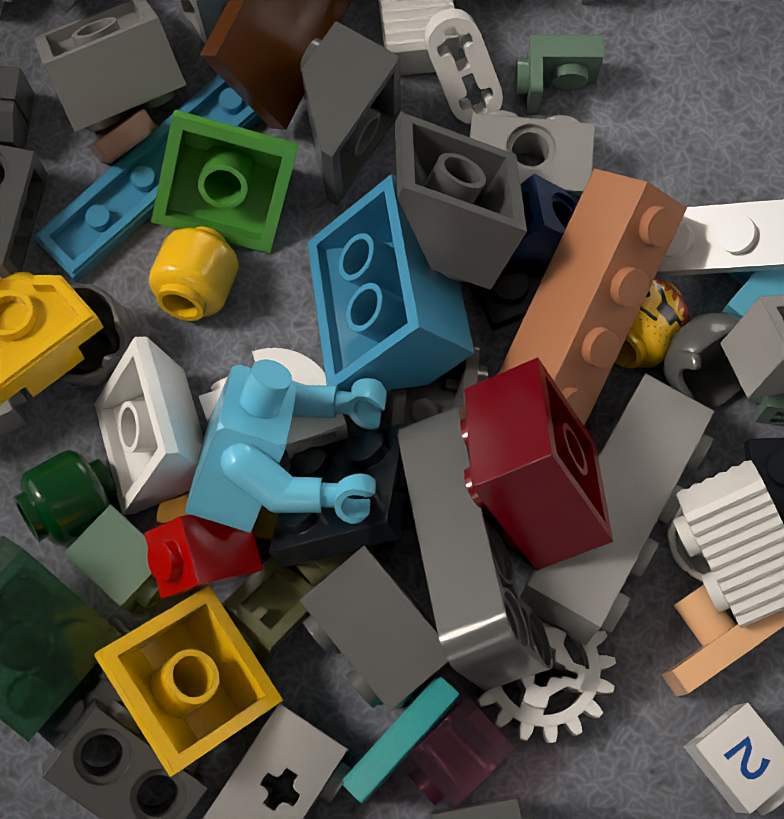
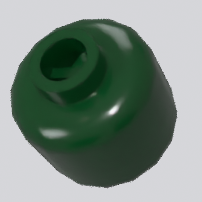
M66 450L22 474L20 479L21 493L15 495L13 499L28 529L38 542L48 538L49 541L57 546H66L77 540L110 505L108 496L114 494L117 490L111 475L100 459L88 463L78 452Z

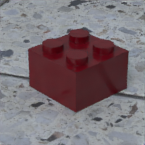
M537 357L465 388L466 419L460 422L462 437L469 450L470 467L464 470L465 484L474 503L479 508L487 506L495 516L506 544L511 549L519 547L536 571L612 543L613 537L596 443L540 359Z

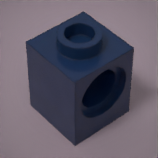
M533 174L520 184L527 232L508 262L543 277L580 197Z

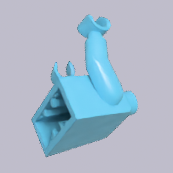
M268 359L255 362L252 368L241 364L232 366L206 428L185 513L249 533L254 526L262 505L274 513H321L322 507L334 508L337 516L343 521L350 524L360 523L369 515L370 499H350L348 496H373L376 491V480L373 477L361 473L347 476L339 481V483H322V478L293 477L279 466L287 444L292 417L335 418L336 414L350 415L354 423L368 430L377 429L380 423L381 411L385 409L387 397L384 386L380 381L372 378L357 380L352 385L351 392L339 391L338 386L304 385L293 381L291 373L284 365Z

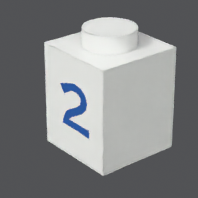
M749 703L734 705L683 746L735 812L751 814L754 810H757L763 816L784 802V746Z

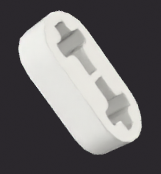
M455 8L441 10L432 16L426 25L424 33L425 45L452 112L462 122L471 124L472 113L486 114L490 111L500 110L503 101L502 88L482 35L471 15ZM455 27L459 35H465L461 38V45L466 57L456 62L447 45L439 46L445 42L443 32ZM471 73L478 87L484 89L481 92L483 101L472 105L468 98H464L467 96V91L461 78Z

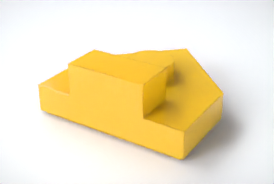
M35 275L33 279H2L0 277V405L24 387L34 398L83 361L85 358L78 346L104 328L98 316L61 275Z

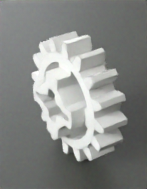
M540 620L551 647L553 657L552 668L558 670V674L565 676L560 678L551 677L543 683L542 687L534 684L535 675L515 681L521 691L518 706L508 698L502 686L490 689L476 701L479 708L495 703L500 712L497 714L493 725L500 729L511 720L518 722V740L527 741L534 727L541 728L545 743H554L558 734L557 725L563 724L572 736L579 735L583 731L578 715L583 713L593 719L600 718L603 711L593 698L595 694H611L615 687L607 680L600 678L602 670L616 664L615 657L599 655L596 648L608 637L605 630L597 631L586 646L571 638L582 654L585 664L583 666L572 661L563 645L566 632ZM560 690L579 694L576 700L565 710L555 714L543 715L549 696Z

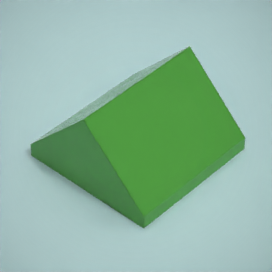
M174 110L151 223L174 229L208 227L219 232L227 243L270 254L299 144Z

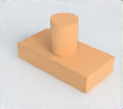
M703 584L673 605L702 646L661 675L676 697L689 694L784 627V610L740 628L738 622H734L726 610L720 613L717 612Z

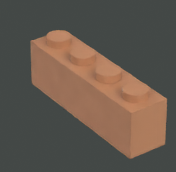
M594 168L498 374L538 357L585 426L685 215L687 207L647 181Z

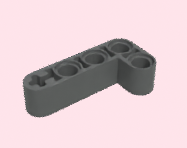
M460 405L401 428L398 433V440L442 649L456 672L481 689L490 690L551 670L553 657L547 634L538 615L520 599L508 546L501 535L497 519L487 506L479 508L467 490L464 470L470 467V457L460 429L461 420L466 419V408Z

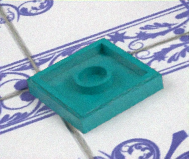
M436 677L344 777L343 781L345 783L343 786L360 803L367 802L457 703L459 693L442 677L439 679Z

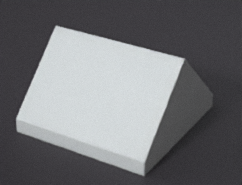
M134 337L94 403L122 515L136 514L190 491L204 439L184 369L148 337Z

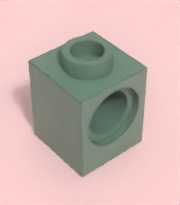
M110 504L64 554L120 607L130 613H133L140 605L147 610L161 599L156 578L152 575L148 566V546L145 536Z

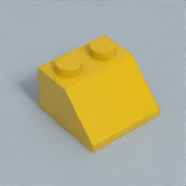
M210 585L94 654L170 777L283 701Z

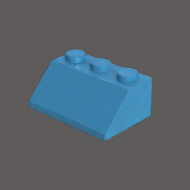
M389 175L307 242L327 385L338 386L339 391L351 392L354 382L364 378L380 381L385 390L429 385L474 354L460 282L446 277L443 273L431 270L397 198L396 176Z

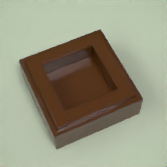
M143 108L131 114L88 145V147L101 163H112L155 132L154 128L156 125Z

